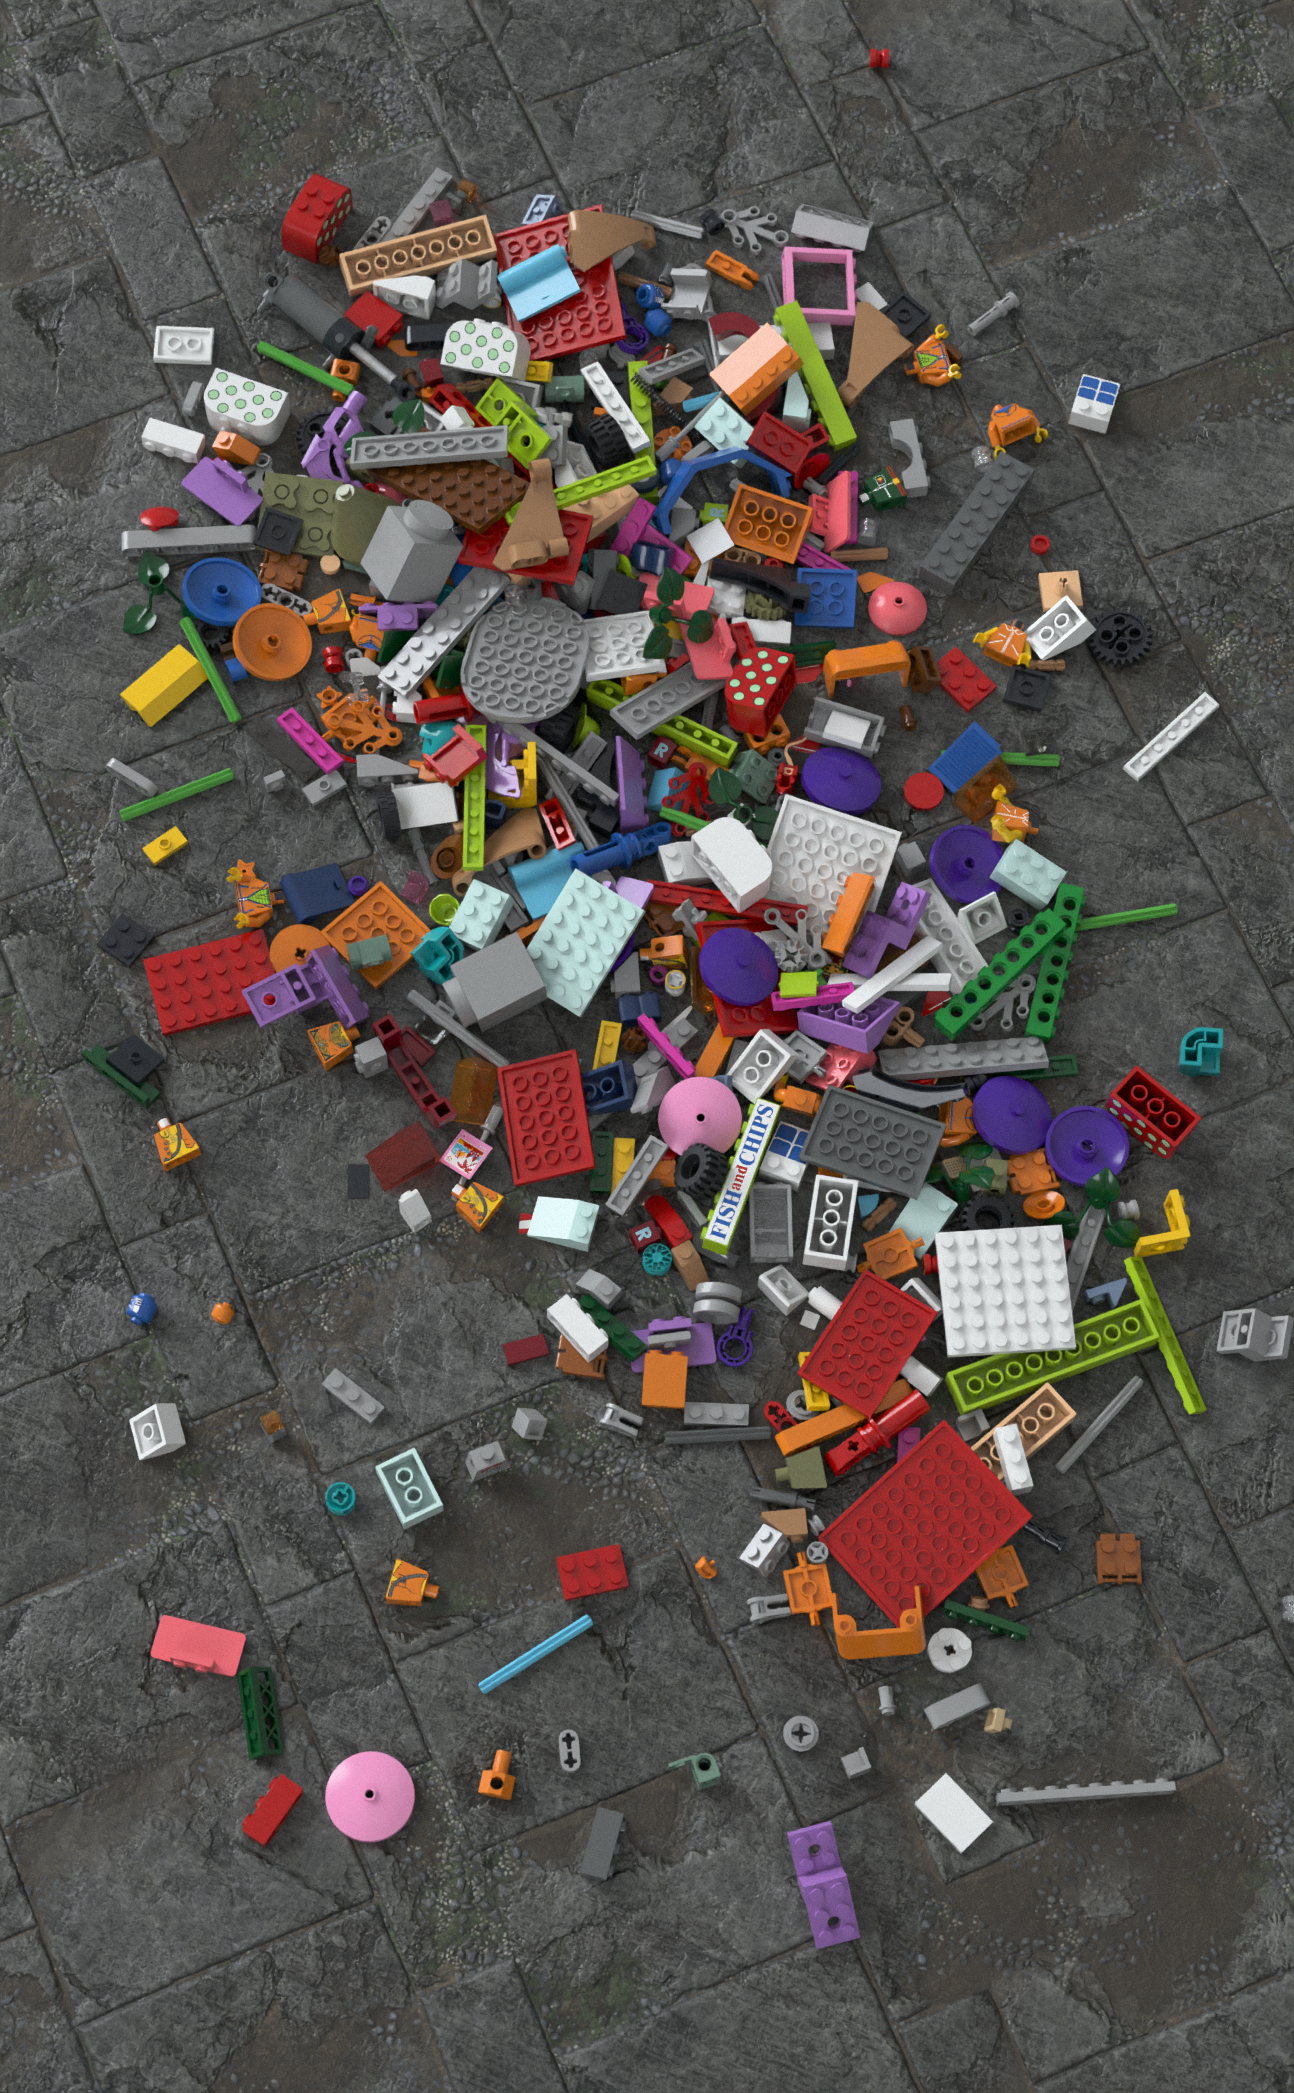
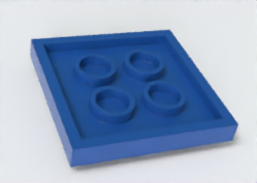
M798 568L797 583L810 585V601L807 614L795 612V627L854 629L857 570Z

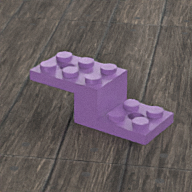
M901 882L885 917L867 910L842 966L871 979L888 943L906 950L932 894Z
M296 963L241 991L260 1028L294 1011L298 1015L328 1000L308 963L300 967ZM272 995L275 997L276 1002L273 1005H266L263 1000L264 997Z
M828 1821L788 1832L787 1835L798 1884L807 1906L816 1948L820 1949L860 1938L848 1879L840 1863L832 1823ZM811 1845H819L820 1849L817 1853L811 1854L808 1852ZM836 1916L839 1918L836 1925H828V1920L831 1917Z

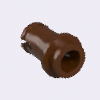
M667 343L662 348V359L677 354L674 344Z
M408 368L402 372L403 380H407L411 385L418 387L420 390L423 388L416 376L417 372Z
M910 705L901 706L899 712L903 721L902 728L908 732L915 730L917 720L914 719L912 707Z

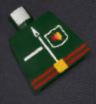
M889 465L865 481L864 493L858 496V501L862 507L871 503L875 511L879 512L905 505L908 494Z

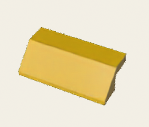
M178 644L125 689L120 696L131 710L137 711L146 724L152 727L206 681L208 677L201 663Z

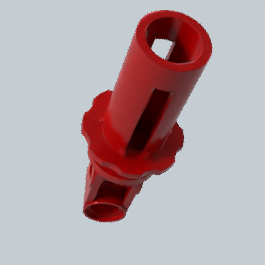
M462 685L459 687V693L413 702V713L417 725L464 717L466 722L471 723L473 715L478 714L481 716L484 714L474 708L463 692Z
M915 1389L878 1417H873V1419L866 1417L868 1423L863 1428L859 1427L857 1433L827 1452L823 1459L836 1476H840L871 1452L875 1454L881 1446L884 1445L891 1449L892 1446L889 1441L931 1411V1408L920 1392ZM854 1446L858 1448L856 1452L852 1450Z

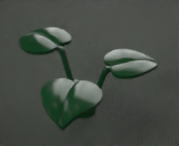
M420 399L403 402L395 408L393 422L397 427L402 428L401 434H404V431L407 433H418L423 427L425 412ZM367 431L354 434L345 443L344 451L351 457L352 438L372 437L375 435Z
M149 551L144 553L137 570V577L140 583L149 586L150 589L148 592V608L146 609L145 606L137 604L127 609L123 617V631L128 634H143L155 626L157 617L154 613L150 612L152 610L153 595H161L164 591H167L181 604L179 610L184 618L189 617L191 620L199 619L187 608L184 600H180L169 589L168 585H165L164 580L170 572L168 563Z
M663 567L656 591L660 602L665 604L653 606L649 611L650 620L658 624V626L651 630L646 640L642 658L663 659L671 652L673 641L668 635L669 630L663 625L669 621L689 625L687 637L695 643H704L713 635L714 624L709 612L698 610L693 613L691 622L672 617L671 611L666 608L673 605L674 600H680L685 590L682 577L668 567Z
M721 767L716 768L711 775L708 786L711 799L718 805L728 801L730 805L736 808L733 813L734 819L742 824L749 820L755 822L753 824L755 835L762 840H770L779 812L772 807L762 806L757 808L753 815L752 809L749 806H740V804L732 802L741 794V782L734 774Z
M983 1142L963 1144L958 1152L961 1157H968L966 1170L959 1173V1177L955 1179V1182L952 1183L947 1172L942 1171L943 1166L941 1164L932 1163L925 1183L937 1182L944 1176L949 1184V1189L954 1190V1197L957 1202H967L971 1199L970 1184L990 1190L995 1177L994 1170L986 1166H976L970 1169V1162L972 1158L983 1160L989 1157L993 1147L989 1143Z
M1108 1166L1087 1180L1085 1190L1091 1199H1088L1085 1208L1077 1219L1069 1211H1060L1054 1213L1053 1217L1047 1218L1043 1223V1226L1062 1225L1063 1237L1067 1240L1072 1239L1079 1233L1080 1228L1077 1223L1082 1220L1090 1205H1092L1097 1210L1105 1208L1110 1228L1105 1230L1104 1235L1110 1244L1120 1248H1130L1136 1246L1139 1238H1141L1139 1227L1133 1221L1120 1219L1113 1224L1111 1220L1108 1201H1115L1120 1196L1121 1189L1116 1176Z

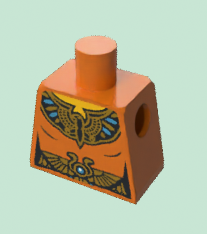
M339 1021L307 1031L309 1040L326 1071L352 1054L353 1046L351 1041L360 1037L356 1026L344 1030Z

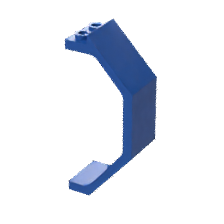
M736 446L684 461L656 504L657 509L652 516L654 524L662 534L672 533L668 514L697 471L743 458L767 472L772 493L782 498L790 497L789 491H791L789 480H786L785 477L792 475L755 454Z

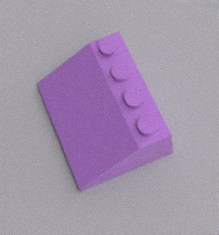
M616 736L615 767L617 793L620 795L618 802L621 835H625L649 826L648 814H644V808H647V796H643V790H646V780L641 778V772H644V759L640 760L639 751L621 736Z
M329 945L312 950L305 960L345 1030L368 1019L370 1017L368 1014L370 1009L365 1001L361 1002L358 995L360 992L354 983L351 985L347 978L350 975L346 967L339 964L337 960L339 955L335 948H330Z
M880 996L858 1014L843 1007L842 1002L808 1006L797 1012L799 1032L809 1037L818 1038L868 1054L882 1040L901 1004L898 1001Z

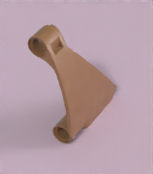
M574 210L568 214L570 262L574 263L583 272L638 242L640 248L645 250L656 246L654 227L641 221L596 211Z
M857 302L847 380L837 390L841 402L849 409L858 403L865 388L898 357L907 358L914 349V345L900 334L898 326L869 302Z
M549 458L528 462L531 483L492 563L501 571L540 565L547 562L550 558L569 555L568 542L566 537L563 536L555 501Z
M525 807L484 842V867L503 857L525 849L528 850L530 857L533 859H541L546 855L545 839L536 808ZM462 867L452 876L453 890L457 896L465 897L472 878L477 871H463Z

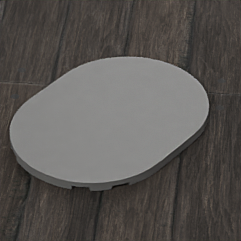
M517 597V600L503 601L493 606L492 610L482 615L473 627L462 662L461 684L468 701L482 714L507 723H532L547 719L562 711L575 698L580 688L590 652L589 630L583 618L576 611L568 608L565 603L547 597H542L540 601L529 600L527 597L525 599Z

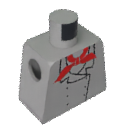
M499 1441L470 1451L465 1461L473 1482L511 1467L504 1447Z

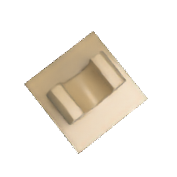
M1001 1708L989 1709L984 1731L992 1734L1006 1730V1728L1011 1729L1012 1720L1004 1718L1006 1710Z

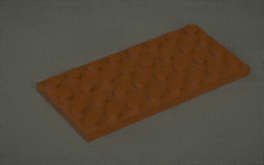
M422 427L419 432H431V431L428 430V429H426V428H424V427ZM485 459L367 469L368 475L412 499L424 500L438 505L452 517L453 521L479 535L512 510L511 508L515 504L523 501L530 485L529 482Z

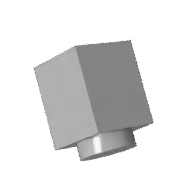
M414 500L410 502L408 507H387L361 561V565L386 600L436 602L463 548V545L451 530L453 526L452 517L438 505L424 500Z
M517 932L450 965L453 978L442 983L444 991L463 1027L466 1028L477 1022L482 1032L548 999L545 984Z

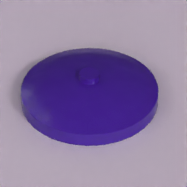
M822 748L809 756L802 770L803 788L815 804L848 815H857L869 810L877 801L881 791L880 776L873 764L861 754L847 748Z
M958 825L949 828L935 840L930 852V869L935 882L946 895L958 902L971 904L992 892L997 894L1001 890L1002 886L989 877L1004 853L998 842L993 841L992 836L986 831L971 825Z
M740 928L722 929L714 933L701 949L699 956L701 975L708 988L720 999L733 1005L751 1006L763 1001L775 988L778 980L777 961L770 947L754 933Z
M1012 1076L996 1077L986 1082L976 1093L973 1100L972 1116L974 1124L983 1139L995 1149L1007 1154L1024 1155L1035 1151L1045 1142L1047 1132L1052 1124L1051 1110L1042 1093L1029 1082Z
M1078 1106L1064 1111L1052 1122L1045 1139V1153L1051 1168L1059 1177L1073 1185L1085 1187L1087 1180L1106 1166L1110 1168L1115 1176L1122 1171L1129 1154V1140L1124 1127L1112 1114L1093 1106Z

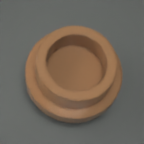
M971 1596L970 1601H968V1606L982 1612L990 1606L988 1598L984 1596Z

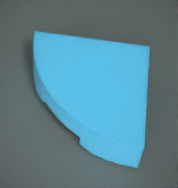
M878 1194L858 1196L857 1201L861 1218L869 1216L875 1210L879 1199Z

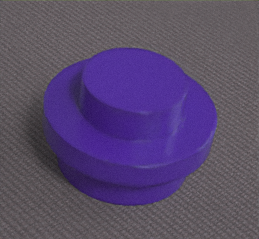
M355 876L348 883L349 891L356 896L364 895L369 888L368 881L362 876Z

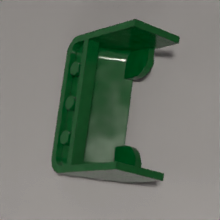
M418 630L384 631L377 661L390 662ZM455 645L446 656H443L442 661L430 673L438 677L435 687L453 689L460 685L461 666L466 652L464 648Z

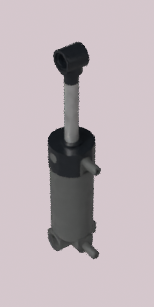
M269 273L265 277L264 284L267 289L262 295L264 300L257 308V312L263 314L270 303L280 308L319 341L323 348L330 353L322 365L326 370H329L332 366L334 359L347 361L355 355L396 390L395 394L400 401L421 400L422 393L418 387L411 385L407 380L402 381L360 345L364 334H366L365 331L351 319L344 316L296 274H290L284 278L276 273ZM412 390V396L407 398L408 391Z

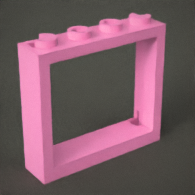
M784 247L782 254L784 305L795 301L793 261L843 263L846 268L848 310L801 308L807 323L830 322L831 325L852 326L856 316L855 302L857 301V290H854L857 276L853 274L856 259L852 256V250Z

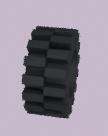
M201 619L200 623H195V628L205 648L209 651V655H213V651H216V654L220 653L219 646L229 643L230 636L227 626L213 625ZM209 630H216L219 633L218 637L214 640H206L203 636Z

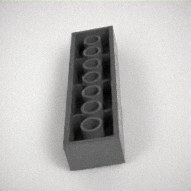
M1001 451L920 565L918 577L952 596L1031 484L1035 469Z

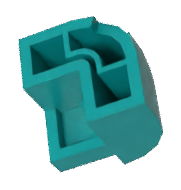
M451 719L424 724L419 733V736L424 737L421 756L424 752L429 756L434 754L456 736L453 728L457 724L462 728L464 725Z
M438 927L425 934L421 938L422 942L410 954L420 965L418 968L434 983L442 985V983L453 978L450 965L463 959V950L465 949L449 927Z
M1199 1027L1188 1032L1182 1039L1179 1049V1072L1190 1077H1197V1075L1218 1076L1220 1073V1053L1223 1048V1029Z

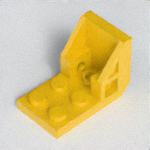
M527 742L528 749H524V759L509 760V765L515 766L517 770L521 797L519 799L511 798L488 790V800L501 801L507 808H530L537 805L536 742Z

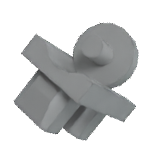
M687 899L672 913V917L677 922L683 921L685 926L682 929L686 938L693 937L695 941L699 940L695 925L697 922L705 921L704 919L708 914L706 911L699 912L691 900Z

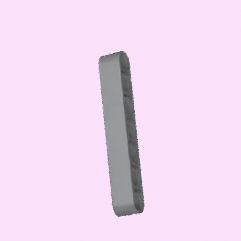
M253 525L160 529L158 531H125L121 534L122 554L128 557L143 556L146 551L154 555L255 550L253 540L257 528Z

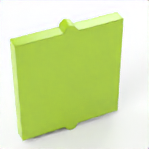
M817 971L781 973V983H779L780 998L817 997V987L819 986Z

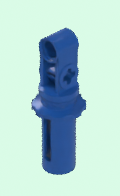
M658 822L634 833H627L624 837L620 833H613L609 843L572 856L570 858L571 870L574 872L576 868L587 876L617 865L627 870L631 868L632 860H639L643 856L658 851V846L672 843L671 825L667 822Z

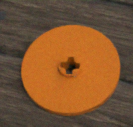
M297 924L283 929L276 935L270 947V961L273 964L274 971L278 973L296 963L299 967L306 964L307 961L305 959L312 950L326 945L330 946L329 942L321 935L320 930L309 925ZM298 950L306 952L303 959L300 956L296 958Z

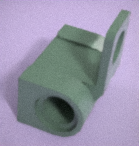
M584 375L552 376L551 383L545 382V402H584Z
M386 934L346 945L352 970L366 969L393 960Z
M701 1753L697 1756L692 1755L668 1764V1769L673 1770L691 1763L698 1791L720 1782L721 1775L717 1763L711 1754ZM706 1765L709 1767V1770L702 1771L699 1766Z

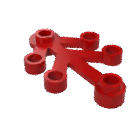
M694 762L689 766L687 773L679 777L670 778L668 786L671 789H679L682 783L690 782L688 788L672 796L663 797L661 801L662 806L673 808L675 803L683 800L680 812L688 814L692 804L696 814L695 817L700 819V815L703 814L704 821H708L709 814L703 811L696 793L698 785L703 795V803H714L712 799L709 802L707 801L709 790L705 781L707 776L706 766L701 762ZM697 769L700 770V775H699V776L697 775V772H696ZM674 780L677 781L676 787L673 785ZM667 799H670L671 802L669 806L666 803ZM673 821L669 823L671 825V836L679 837L685 833L686 826ZM678 825H680V832L677 831Z

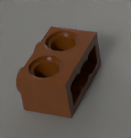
M915 646L908 652L911 661L908 678L913 692L929 694L942 682V678L932 648Z

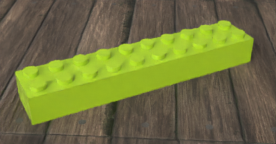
M1143 1299L1075 1324V1349L996 1354L948 1372L945 1382L960 1416L978 1409H988L1040 1389L1047 1382L1049 1384L1056 1383L1155 1345L1160 1336Z

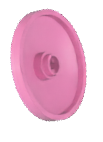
M693 1077L677 1083L663 1098L658 1112V1126L661 1136L669 1148L679 1156H682V1153L689 1146H694L695 1143H704L721 1153H725L736 1141L742 1124L741 1108L735 1095L723 1083L707 1077ZM697 1115H704V1121H698Z
M362 1752L344 1760L332 1773L326 1788V1807L334 1825L347 1837L360 1842H379L394 1836L408 1822L415 1803L414 1785L406 1768L395 1758L380 1752ZM369 1791H372L374 1796L372 1798H367L365 1794H368Z

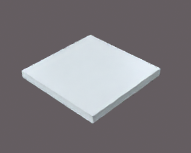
M650 610L584 620L590 635V652L584 671L587 682L666 670L664 658H642L646 640L654 628V623L649 618Z

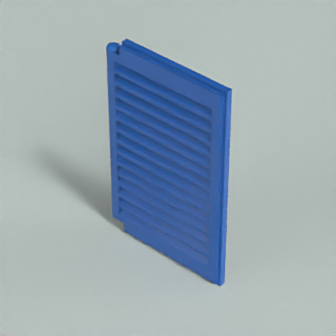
M974 721L928 770L953 794L957 792L958 795H961L1002 754V751L998 749L1001 745Z

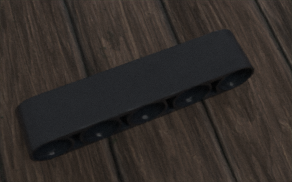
M486 320V322L489 323L495 322L492 320ZM454 323L406 327L404 329L405 349L408 351L443 349L446 333Z

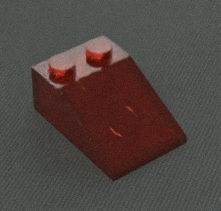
M420 1120L400 1130L365 1155L384 1192L440 1164L439 1154Z

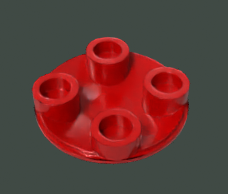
M152 507L140 514V521L144 525L149 526L151 531H158L161 527L175 526L179 523V513L171 507Z

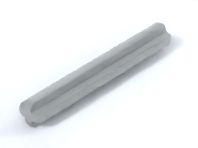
M633 210L630 218L652 227L699 239L702 238L704 232L702 227Z

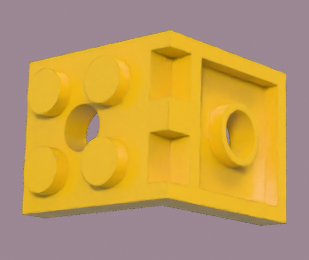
M1178 1189L1170 1190L1163 1203L1171 1232L1139 1238L1133 1250L1135 1257H1146L1185 1248L1184 1244H1187V1238H1190L1188 1228L1190 1227V1220L1188 1215L1184 1214L1185 1202L1183 1196L1179 1195Z

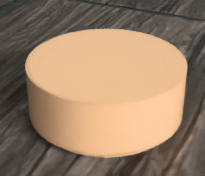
M325 555L322 557L320 565L325 574L333 575L340 570V560L336 555Z

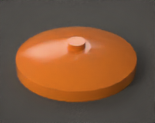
M274 603L256 605L241 616L234 628L232 640L237 659L249 673L260 679L283 681L292 678L303 669L310 658L312 639L307 625L296 612L283 605Z

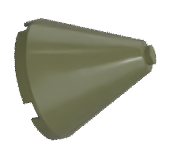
M350 484L340 486L335 495L331 529V542L337 554L344 558L347 563L362 566L363 556L387 507L400 506L395 500Z

